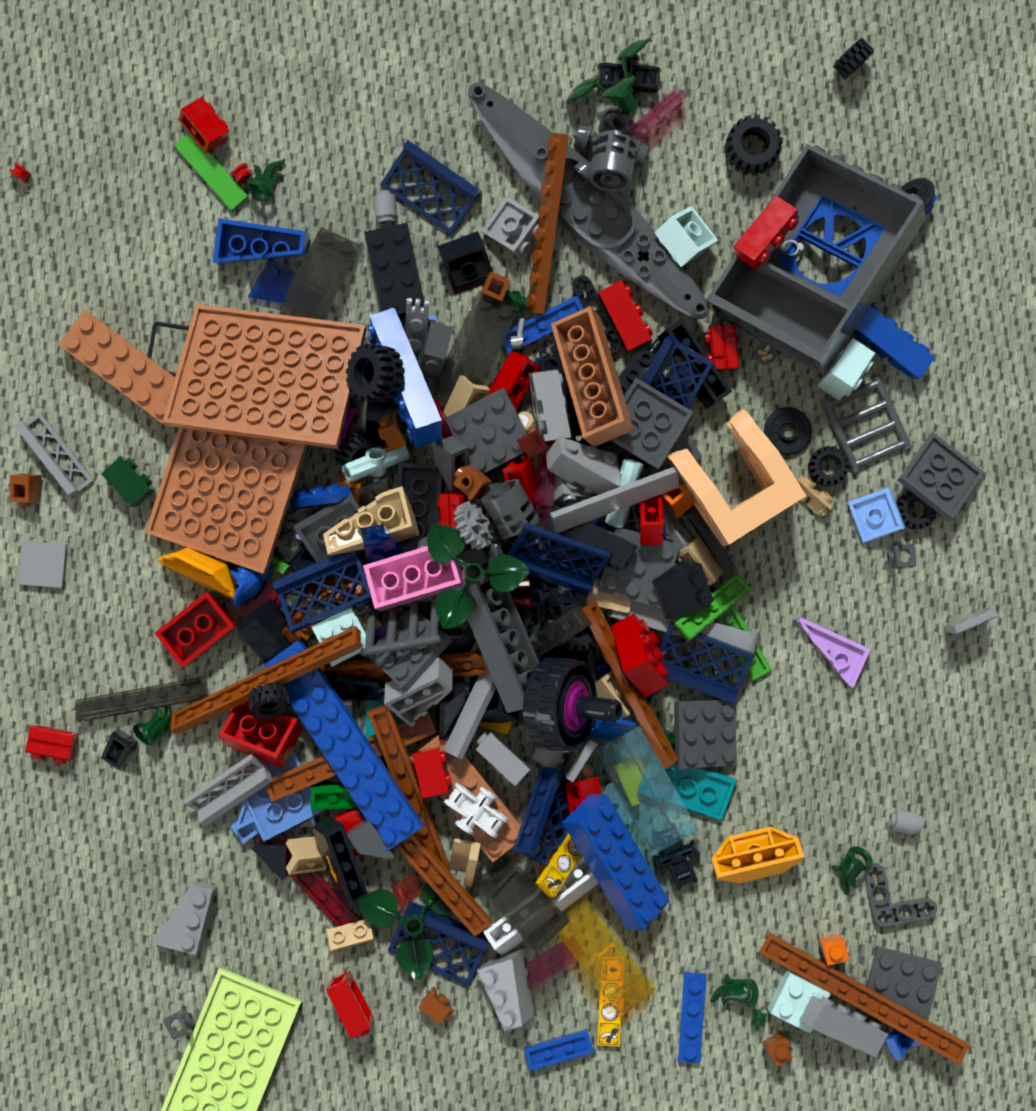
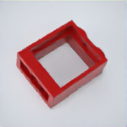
M348 971L331 980L326 992L350 1038L355 1036L358 1038L363 1037L370 1032L369 1029L372 1026L374 1016L354 977Z

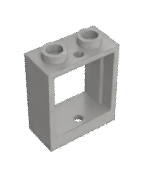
M492 730L489 733L484 731L476 740L478 744L476 750L514 786L530 771V765Z

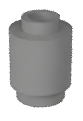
M390 190L378 191V195L374 196L375 218L378 219L379 224L394 223L395 217H397L396 196L391 194Z
M895 809L894 813L889 815L888 825L895 832L912 835L915 833L920 834L923 827V817L915 812Z

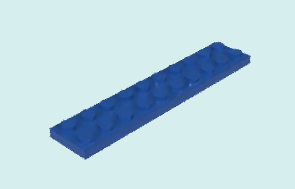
M301 639L297 640L267 662L265 667L268 668L306 650L307 647ZM320 667L283 684L288 689L290 704L366 820H370L385 842L386 850H390L423 828L425 825Z

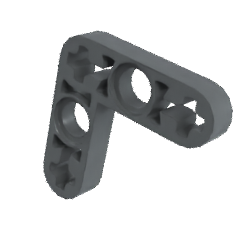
M873 863L869 869L864 870L872 917L879 926H895L930 919L936 915L937 905L930 898H919L892 904L884 868L878 863ZM875 867L878 871H880V873L877 874V880L878 882L883 881V885L875 884L874 877L872 875H869V873L873 871L872 868ZM876 889L884 890L885 896L882 900L877 901L874 899L873 893ZM927 902L928 905L932 906L929 909V913L926 914L925 911L921 910L917 911L918 916H916L913 905L916 904L917 908H923L925 906L924 903ZM903 906L910 908V915L907 918H901L899 915V910ZM894 908L897 920H894L893 916L886 917L885 922L878 919L881 911H884L886 914H892L891 909Z

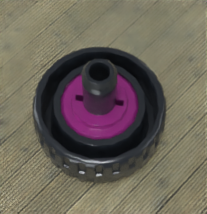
M548 657L536 665L528 679L523 699L524 727L528 738L538 748L557 752H574L580 749L588 740L595 720L607 722L620 720L623 713L622 704L616 699L613 701L609 698L597 696L595 676L585 662L571 658Z

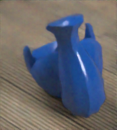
M271 562L267 574L237 565L238 572L229 571L238 586L233 596V603L236 608L242 607L248 599L261 591L265 580L272 575Z

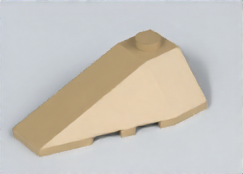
M401 486L379 494L375 497L376 500L366 507L362 506L359 508V512L352 517L342 520L325 532L323 536L328 555L397 543L418 536L419 531L415 515L404 488Z

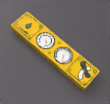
M569 833L558 847V851L554 853L549 861V865L545 867L536 881L538 887L549 898L556 896L581 856L579 850L575 849L574 842Z
M601 955L597 1045L619 1047L624 956Z

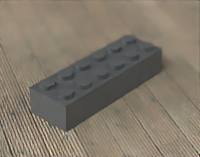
M482 575L478 581L470 583L463 595L470 596L474 601L473 612L467 621L470 624L506 712L523 710L525 688L533 669L539 661L510 592L502 593L496 591L490 585V576ZM462 584L461 586H459V587L456 588L455 590H457L458 592H460V590H461V588H462V586H463L464 584Z

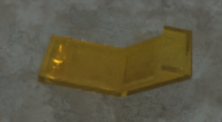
M585 895L549 921L583 970L621 1016L656 989Z

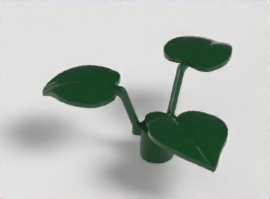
M647 38L633 42L619 53L617 58L621 60L625 78L607 89L597 82L599 80L598 77L589 78L573 89L566 103L568 104L570 101L585 96L593 88H599L603 91L601 94L602 98L612 99L614 104H618L623 114L634 110L638 106V102L632 94L634 90L631 87L635 81V76L628 75L626 62L628 58L635 56L648 42H652V39Z
M433 523L427 536V547L432 559L440 564H446L452 558L464 567L462 577L465 583L460 592L453 588L445 589L438 594L435 601V610L444 629L457 627L471 616L474 609V601L470 596L463 595L470 583L478 581L482 575L490 576L489 582L493 589L506 593L517 588L530 571L525 564L509 555L501 554L492 557L488 561L490 572L483 570L477 563L468 564L460 560L456 555L461 554L465 547L464 537H460L461 532L450 526Z
M428 883L421 892L422 898L428 903L424 906L419 916L411 914L403 918L398 913H395L398 907V900L391 891L386 889H378L360 897V910L372 925L387 927L392 922V916L404 923L406 932L412 935V941H404L400 944L396 952V959L399 966L415 980H420L428 971L433 959V948L430 942L424 938L416 941V936L423 929L421 920L424 918L429 907H431L434 913L439 915L448 914L452 910Z

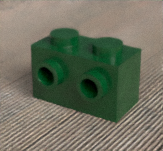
M120 456L101 475L130 506L137 507L155 490L151 486L153 481L145 473L141 475L136 470L138 465L130 457L126 459Z

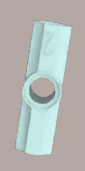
M406 446L389 452L381 448H370L366 451V456L343 465L342 471L349 483L369 475L380 477L386 473V468L409 459V452Z
M623 459L619 473L621 485L624 486L639 480L643 464L632 459ZM631 506L607 514L605 522L617 528L625 527Z

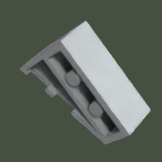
M558 370L528 373L537 439L551 441L557 440L558 437L571 438L566 413V400L562 392V374H559Z
M558 437L545 453L547 468L550 472L571 484L574 481L584 486V491L589 494L593 491L599 495L622 486L616 454L562 437Z
M438 657L407 692L394 680L386 683L384 705L412 728L420 716L424 717L433 704L437 705L452 691L453 670Z
M199 881L192 883L153 944L196 955L201 949L217 886Z
M525 949L493 958L477 970L504 1031L521 1027L534 1016L531 990L528 988L526 978L528 976V969L525 968L523 958L525 956Z

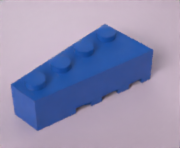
M218 218L213 263L225 264L306 256L310 233Z
M871 304L853 331L855 334L853 338L860 343L871 345V351L882 358L889 357L887 362L911 379H921L935 358L929 353L930 349L923 344L916 343L913 340L914 336L904 330L901 331L894 320L888 317L885 318L880 314L881 310Z

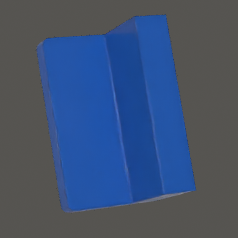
M623 714L620 720L616 722L595 720L590 737L611 740L636 728V723L623 720Z

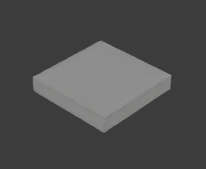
M22 541L18 584L64 588L67 544Z
M983 608L944 625L946 633L959 634L996 618L998 614L995 608Z
M590 737L580 749L572 752L561 770L564 776L571 782H574L597 746Z

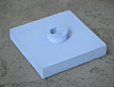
M890 487L847 502L862 543L905 529Z

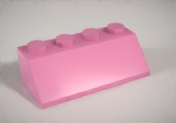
M427 546L363 565L374 608L379 611L437 595L448 588L456 589L465 583L459 563L455 562L452 558L446 564L436 562L430 556Z

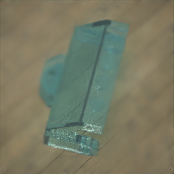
M639 725L594 749L612 780V783L606 785L604 794L608 795L613 805L616 803L619 805L616 811L624 824L631 825L635 822L653 856L698 831L696 824Z

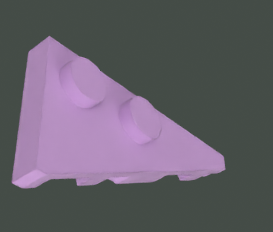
M799 617L797 623L847 685L854 688L871 649Z

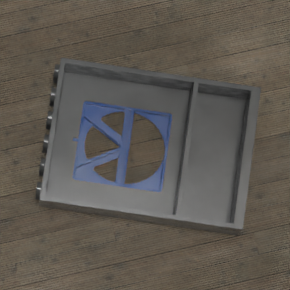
M806 144L769 201L770 203L775 196H778L798 210L799 223L793 231H789L786 234L783 243L788 240H794L798 243L799 239H802L857 269L841 281L829 284L817 283L800 272L796 263V257H785L782 252V243L780 247L775 248L771 252L769 260L764 265L761 264L757 270L734 255L706 301L713 314L730 324H736L737 328L815 371L826 375L925 222L926 215L924 202L920 196L914 193L908 194L896 184L892 183L889 185L883 182L880 176L876 174L869 175L860 166L855 164L851 166L845 163L844 159L840 156L827 154L820 146L815 145L813 147ZM835 215L851 218L859 224L860 230L833 244ZM821 218H825L824 239L806 230L811 224ZM863 238L866 239V250L863 259L844 250ZM793 242L786 243L784 246L785 253H795L796 245Z

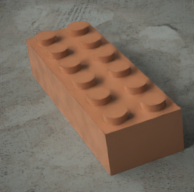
M589 306L552 323V330L583 438L591 446L595 447L633 431L632 421L600 316Z
M84 310L58 345L164 424L163 418L175 377L91 313Z
M438 734L418 751L438 746L440 751H444L450 735L445 739L439 740ZM445 751L447 764H444L446 773L450 772L453 786H449V792L439 794V796L443 800L448 798L455 789L454 785L456 782L476 796L479 794V788L482 786L497 796L496 801L493 800L490 806L509 819L508 823H504L497 833V838L490 836L477 825L472 829L473 833L471 836L477 843H481V849L493 863L514 846L521 823L466 753L463 759H459ZM449 807L458 820H460L463 815Z

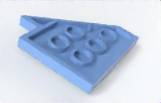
M294 749L283 768L268 763L271 778L301 766ZM310 786L274 802H271L266 787H263L244 800L235 828L239 830L254 822L263 841H266L324 810H311Z

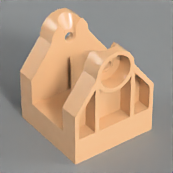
M744 409L735 413L727 423V427L735 439L747 466L762 489L735 507L729 508L717 487L702 470L687 448L667 456L671 468L675 467L678 471L679 482L690 492L695 507L722 547L733 543L806 497L805 492L779 451Z

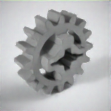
M470 501L457 506V510L454 511L457 517L454 518V521L458 523L456 529L461 532L460 537L465 538V543H470L471 548H477V550L490 545V541L493 540L490 534L493 533V530L489 528L491 522L487 515L482 513V508H477L476 503L471 504Z

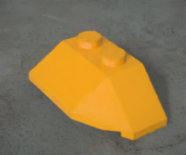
M188 547L158 558L157 561L162 566L233 600L237 585L235 579L229 573L231 569L227 566V561L217 557L213 559L208 554Z
M773 827L729 836L712 857L717 880L739 884L782 874L804 860V854L798 837L791 836Z

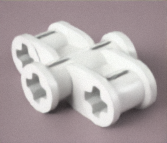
M456 782L453 792L448 798L443 800L449 807L463 815L455 824L471 835L473 833L472 829L477 825L490 836L497 838V833L503 824L509 821L505 815L490 806L493 800L496 801L497 796L482 786L479 788L480 792L476 796Z

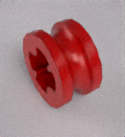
M15 162L14 169L9 171L26 183V177L32 174Z
M246 163L237 166L231 172V176L236 178L237 184L243 183L253 174L252 170L247 169L248 165Z

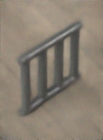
M880 375L875 376L872 382L853 390L848 397L844 395L839 401L835 398L821 400L840 447L844 451V455L847 454L848 456L847 461H850L849 467L853 474L857 473L860 470L859 468L902 449L910 450L912 448ZM877 389L882 401L838 420L833 409L834 407ZM886 409L891 421L847 440L842 429L843 427ZM895 429L900 441L856 460L851 449L852 447Z
M438 594L390 608L385 644L374 645L376 617L379 610L368 613L365 647L361 648V655L370 656L441 643L439 618L435 610V601ZM432 601L429 636L417 638L419 603ZM366 604L365 609L373 607L374 604ZM410 605L408 640L395 642L398 607Z

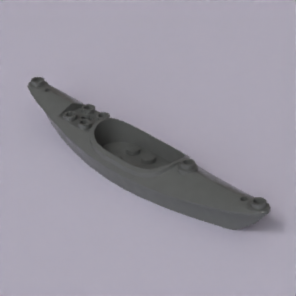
M481 82L473 83L468 89V96L477 114L509 162L542 203L541 188L545 181L546 173L544 167L548 159V140L553 132L492 88ZM568 145L557 220L595 255L644 290L695 319L707 317L710 313V306L696 283L684 267H680L672 259L670 252L659 242L654 229L620 191H604L592 185L591 182L583 184L573 173V167L578 162H581L591 170V164ZM639 255L647 256V262L645 260L640 262Z

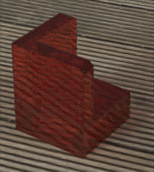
M538 428L529 429L528 433L516 439L523 451V454L520 455L521 459H531L548 448Z
M417 873L391 884V889L398 900L399 907L407 904L410 899L421 895L423 890Z

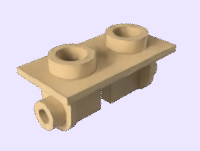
M801 474L797 481L800 482L799 485L806 494V497L802 498L801 501L804 502L809 496L811 500L807 503V506L817 515L820 514L823 517L828 512L826 507L830 510L833 507L832 497L826 491L821 492L815 487L816 483L810 477H804Z
M367 919L327 929L330 951L374 940L373 937L375 936L371 923Z

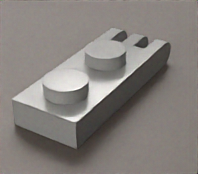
M407 298L405 333L413 352H420L428 331L430 300H425L424 307H420L421 299H416L415 306H412V298Z

